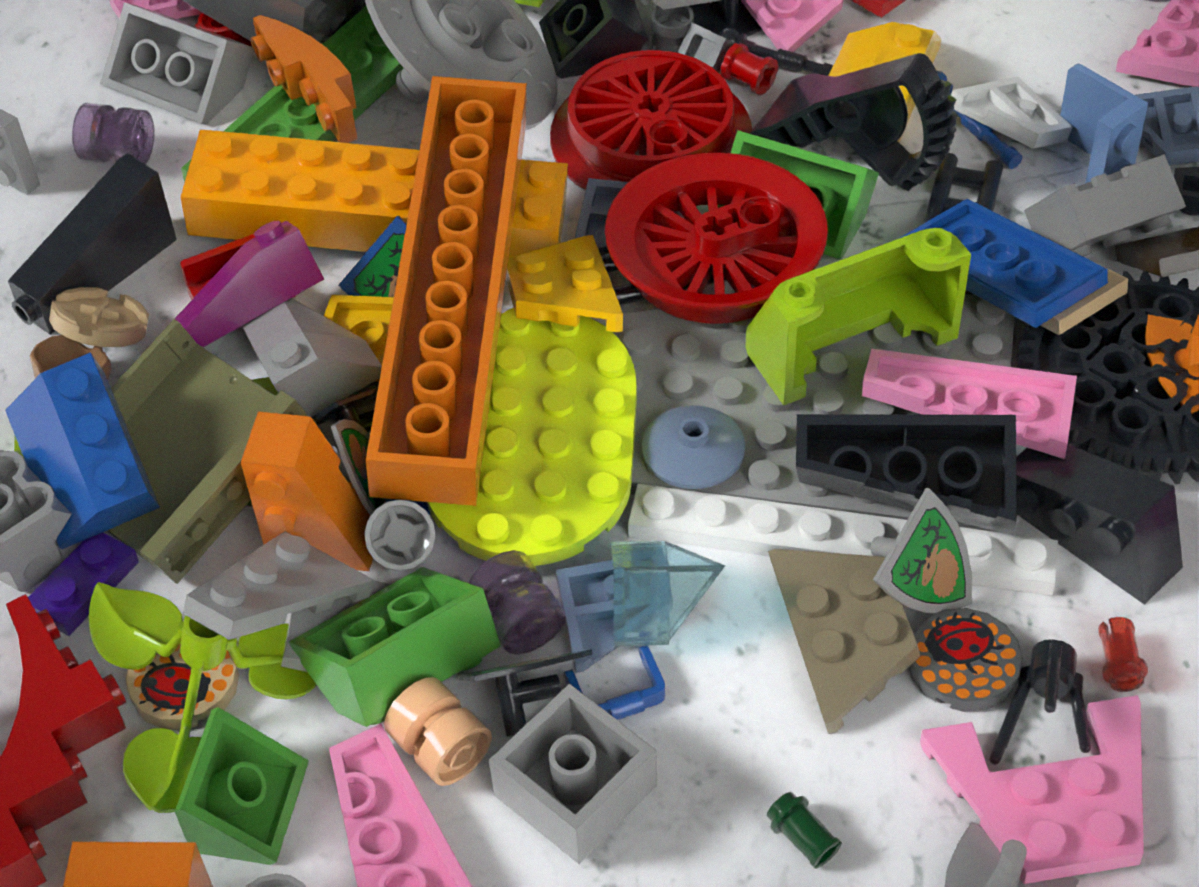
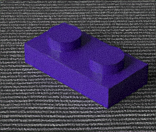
M102 532L82 541L28 598L36 612L46 608L58 630L70 636L89 616L91 597L96 584L101 582L116 587L139 563L135 549Z

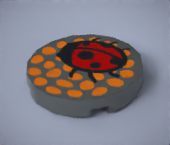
M969 608L943 610L928 617L914 633L921 657L910 666L912 679L923 694L935 702L938 698L943 702L950 703L951 709L963 712L987 710L1005 701L1012 692L1014 685L1018 682L1023 660L1019 641L1005 623L986 612Z

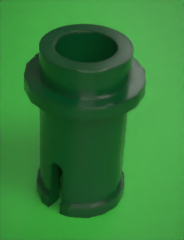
M787 792L779 797L767 812V817L772 821L770 828L775 834L783 833L810 861V864L815 869L820 868L838 852L842 842L837 837H834L807 808L809 801L805 796L797 797L793 792Z

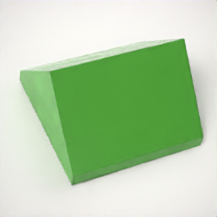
M219 707L212 709L175 809L176 817L186 841L196 842L200 854L267 865L276 863L309 760Z

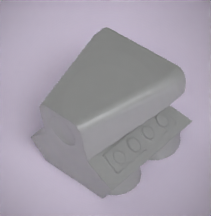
M0 450V581L20 592H26L46 579L63 562L55 540L72 513L55 496L51 486L42 482L29 469L23 456L17 452Z

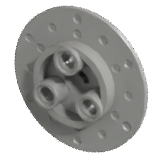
M365 0L368 12L382 40L404 68L402 71L399 70L396 77L397 87L413 103L421 104L425 100L428 101L432 76L527 83L525 130L539 125L553 110L557 98V78L553 62L538 31L514 0Z

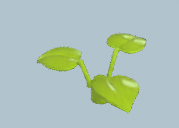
M98 582L93 590L90 602L89 629L96 650L106 661L120 668L130 670L142 669L153 661L157 653L163 657H169L181 644V657L191 667L179 735L165 728H153L144 731L129 743L123 760V773L126 782L149 810H154L157 813L175 812L202 738L189 737L202 671L211 670L222 663L226 656V650H228L236 667L240 669L249 668L248 678L251 686L263 695L275 699H295L311 692L317 684L306 671L281 667L289 626L287 623L241 636L237 646V638L229 640L188 616H185L183 621L178 607L162 596L146 591L119 589Z

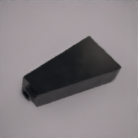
M128 153L120 157L10 277L8 283L15 299L12 302V307L27 325L34 323L51 335L56 331L49 322L52 300L53 302L56 301L58 294L78 287H97L110 291L177 240L159 173Z

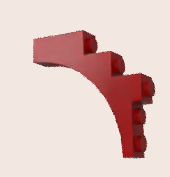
M24 594L6 603L19 638L23 673L19 708L6 747L0 756V887H37L47 881L37 863V860L46 856L47 853L35 831L88 803L78 783L87 778L88 775L77 754L126 729L118 707L127 702L113 675L109 674L102 678L91 659L79 665L69 646L58 650L54 640L60 638L61 635L50 613L46 608L36 612L29 598Z

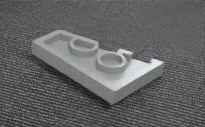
M284 531L187 594L183 614L231 640L284 624L287 614L308 608L314 614L330 610L333 601L348 596L354 602L370 598L374 579L311 546L304 538Z

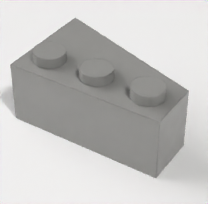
M1164 154L1120 169L1121 171L1110 175L1104 173L1090 179L1091 182L1076 186L1075 183L1064 186L1025 209L1024 212L1033 232L1085 257L1092 253L1090 245L1102 241L1105 249L1131 239L1130 230L1142 226L1144 234L1171 224L1169 215L1186 206Z

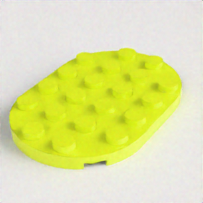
M514 308L501 313L477 504L472 506L427 502L431 516L438 528L442 527L447 534L455 539L460 549L479 559L505 566L530 567L547 565L583 552L586 543L597 537L604 530L609 532L617 523L627 505L631 492L637 385L631 356L624 344L613 332L606 331L604 325L585 316H580V323L575 327L557 324L552 321L516 318Z

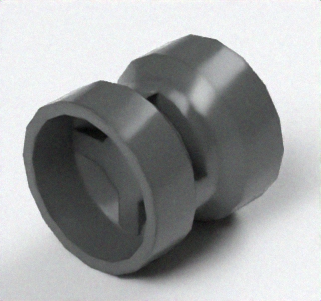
M659 6L654 8L651 15V27L654 31L652 35V50L678 53L691 22L694 23L692 8L689 6L666 10L661 9Z

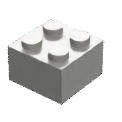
M568 684L489 759L494 796L578 864L657 786V750L571 684Z

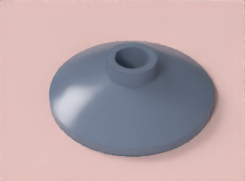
M682 406L662 413L650 423L643 435L642 454L649 470L663 482L684 489H703L718 485L736 473L744 459L745 439L737 423L725 413L705 406Z

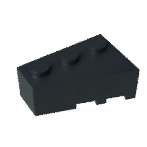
M1068 444L1065 459L1031 448H1026L1016 457L1017 515L1050 539L1058 540L1060 546L1145 605L1183 568L1175 486Z

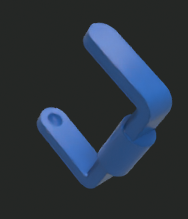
M648 645L639 647V654L653 687L641 691L635 690L598 704V706L617 720L644 712L645 708L658 705L665 699V681ZM573 670L564 671L566 685L571 684L582 693Z

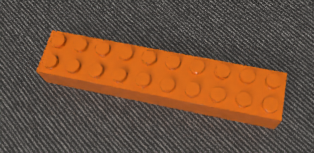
M432 76L366 455L369 497L472 506L477 504L526 129L527 83Z

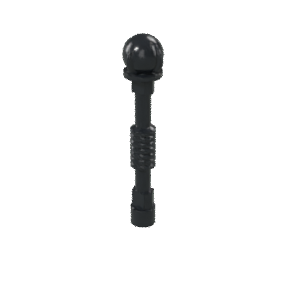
M725 28L718 34L732 41V45L735 43L746 45L748 52L761 58L769 56L777 60L780 67L801 73L806 70L829 76L833 67L832 64L808 60L805 55L781 48L776 51L755 45V42L747 40L745 33L739 34L733 28Z

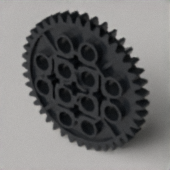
M1123 271L1122 276L1128 278L1127 293L1064 333L1058 335L1041 325L1036 328L1031 325L1025 326L1022 340H1020L1016 368L1077 376L1068 445L1072 443L1075 448L1137 472H1148L1150 477L1158 480L1161 479L1162 473H1168L1175 484H1180L1183 473L1187 472L1193 480L1199 482V411L1191 414V409L1199 404V393L1196 396H1191L1182 407L1180 406V402L1188 394L1189 388L1183 382L1184 379L1189 377L1196 381L1199 377L1190 375L1187 369L1180 367L1176 363L1174 356L1177 351L1187 347L1188 340L1183 339L1178 343L1169 338L1156 345H1146L1145 340L1148 314L1183 321L1181 325L1188 323L1194 328L1199 314V287L1195 290L1189 289L1187 278L1181 279L1177 285L1171 284L1169 276L1160 277L1159 281L1155 282L1152 281L1147 271L1142 272L1140 280H1134L1128 271ZM1157 350L1165 354L1163 361L1168 366L1164 367L1160 364H1155L1151 367L1147 353L1153 354ZM1159 377H1165L1177 387L1175 396L1171 398L1158 381Z

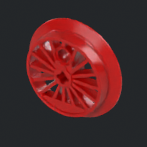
M635 51L608 58L590 68L578 79L570 95L564 100L554 115L550 129V146L555 161L568 164V179L586 191L589 178L630 182L643 171L670 159L700 153H731L737 130L750 133L752 131V123L745 106L731 92L725 79L708 64L694 57L671 51ZM663 80L656 90V81ZM647 84V91L644 90L642 85ZM620 145H622L618 151L614 150Z
M700 153L681 156L659 163L643 171L628 182L617 194L610 206L605 224L606 245L611 259L621 274L635 285L648 302L672 316L708 324L734 323L754 318L779 284L815 270L823 257L828 236L827 219L824 209L814 192L801 179L776 164L755 157L732 153ZM708 205V212L701 215L696 206ZM680 211L684 218L674 212ZM713 275L715 294H702L710 276ZM724 277L735 293L725 294ZM690 283V285H689L687 291L682 289L683 287H685L687 284Z

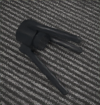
M1050 639L1038 642L1033 647L1030 665L1020 669L1018 687L989 758L992 764L1000 763L1031 688H1034V691L1039 696L1045 698L1044 709L1048 713H1053L1056 710L1057 699L1064 697L1067 693L1070 694L1079 748L1083 753L1090 752L1089 727L1082 693L1084 677L1076 672L1077 653L1070 644Z

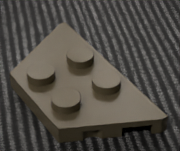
M786 549L770 550L768 554L828 734L835 733L844 726L842 718L864 698L868 702L872 701L886 688V684L891 677L902 674L921 657L916 639L903 605L890 597L873 581L885 557Z

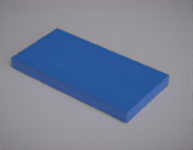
M969 199L960 202L900 237L902 238L929 228H941L951 232L971 253L966 290L1035 328L1108 283L1107 268Z

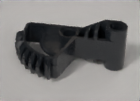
M917 53L837 77L809 74L795 78L790 81L749 134L800 148H805L815 141L820 143L827 138L841 137L874 171L879 172V176L889 186L898 185L902 189L910 191L917 184L921 185L924 180H927L932 172L939 168L949 153L954 134L957 130L955 124L958 114L954 111L957 99L949 95L952 83L941 80L929 57L925 54ZM899 86H904L908 90L918 109L923 126L922 150L915 154L909 153L898 141L903 135L908 121L906 100Z

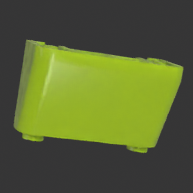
M929 228L788 279L776 287L748 325L745 341L747 354L784 406L806 397L807 383L804 375L816 372L817 358L813 354L815 350L889 322L902 338L910 336L912 330H922L932 334V341L936 346L957 339L971 253L951 232L941 228Z

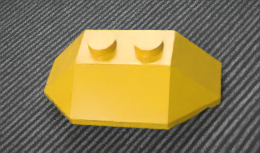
M889 22L848 34L829 76L837 77L917 53L928 56L933 64L942 39L934 30L896 22ZM899 86L906 100L909 121L915 103L906 87Z

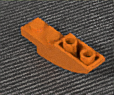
M262 15L253 17L256 36L251 37L252 47L259 62L266 60L267 69L276 87L282 85L291 100L303 96L308 106L314 104L322 128L325 131L331 130L339 142L349 143L357 140L352 110L357 108L351 73L328 48L299 29Z

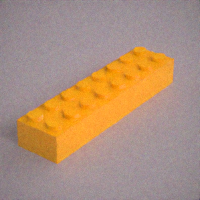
M200 129L180 196L187 235L238 240L254 234L257 229L273 221H280L282 223L287 220L299 229L308 247L367 252L397 216H400L407 223L419 150ZM521 160L509 257L561 243L567 197V163Z

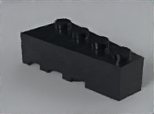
M797 414L796 470L799 482L912 511L924 490L928 488L946 505L957 522L1014 536L1017 522L1016 415Z

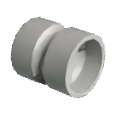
M405 500L386 502L375 509L367 521L364 534L367 549L374 560L385 568L399 571L414 568L425 561L433 550L436 537L434 523L427 511L415 502Z

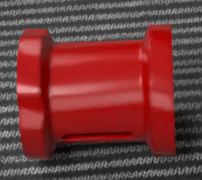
M735 43L729 48L721 65V76L724 79L741 81L749 85L751 91L757 95H763L770 89L778 72L777 60L769 56L763 59L748 52L746 45L741 43Z

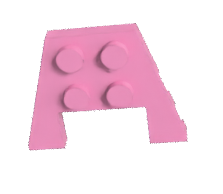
M1138 695L1088 703L1086 710L1087 722L1100 755L990 772L972 722L922 730L920 744L928 758H935L947 774L946 782L958 798L964 797L980 818L979 826L984 829L1000 853L1003 844L1008 840H1018L1025 845L1027 855L1020 876L1023 884L1140 865L1144 853L1141 702Z

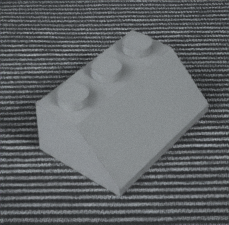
M124 2L100 84L207 125L243 89L254 50L253 47L162 13Z

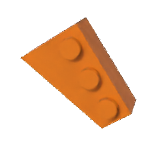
M258 411L241 459V466L263 545L286 531L291 535L304 538L311 546L355 570L370 572L373 557L367 549L364 534L367 521L371 516L363 506L352 483L348 482L339 470L341 459L321 430L309 416Z

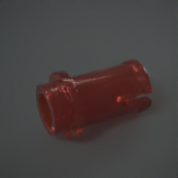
M1125 617L1110 618L1108 622L1112 634H1109L1108 624L1102 622L1098 627L1106 661L1102 667V676L1107 683H1110L1111 688L1116 691H1134L1144 684V678L1148 674L1147 663L1139 656L1135 637V625L1132 620Z

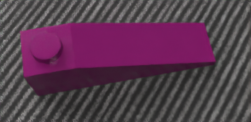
M286 220L282 223L280 221H273L257 229L254 233L255 238L246 242L174 319L184 327L197 344L205 347L324 280L298 228Z

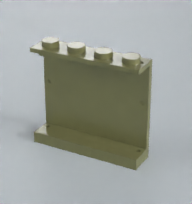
M173 319L111 388L160 508L107 531L127 546L135 549L138 555L174 583L178 584L251 500L241 466V459L258 411L299 416L308 415L294 398L282 390L276 396L197 344L177 320Z

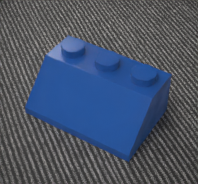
M91 352L40 373L5 409L27 466L42 482L51 486L55 496L72 513L56 539L60 549L63 550L160 508L105 372Z

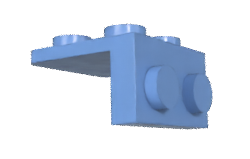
M1075 64L1067 73L1060 115L1073 126L1068 141L1091 155L1085 182L1088 183L1095 176L1104 173L1110 175L1136 163L1148 102L1082 64Z

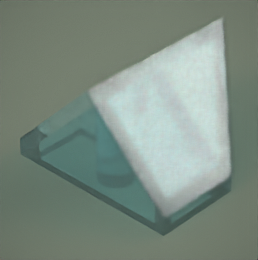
M667 541L611 542L614 646L669 645L670 639L726 565Z

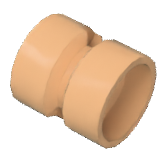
M435 677L421 679L405 689L394 700L384 720L385 731L405 752L410 755L414 754L415 762L440 786L451 785L468 775L482 761L492 741L491 731L470 710L461 708L460 700Z

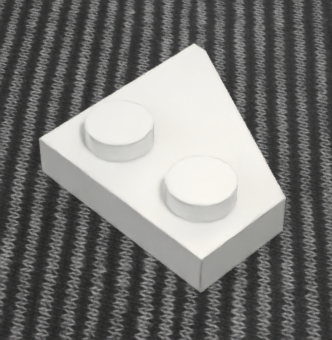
M1019 77L954 89L951 96L957 99L954 110L1033 149L1066 142L1073 127Z

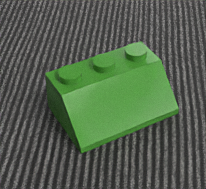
M737 130L731 150L732 154L751 156L776 164L797 176L814 192L824 209L827 219L828 236L824 254L842 259L866 217L879 172Z
M425 567L417 569L371 595L370 598L360 601L289 641L291 648L300 658V663L336 712L365 727L384 722L386 713L394 700L413 683L427 677H435L443 682L459 671L476 667L482 662L484 656L501 647L484 589Z

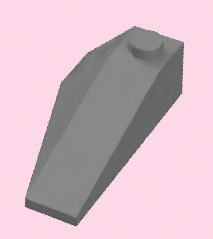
M293 298L242 325L278 393L282 390L294 398L309 417L316 415L335 402L345 399L380 378L382 365L366 340Z

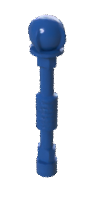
M937 71L940 79L947 81L946 75L942 71ZM953 85L951 86L950 94H949V95L952 94ZM954 110L958 117L961 118L960 123L979 141H985L991 146L992 150L1000 157V161L1009 169H1014L1021 163L1023 156L1014 147H1009L993 134L992 128Z

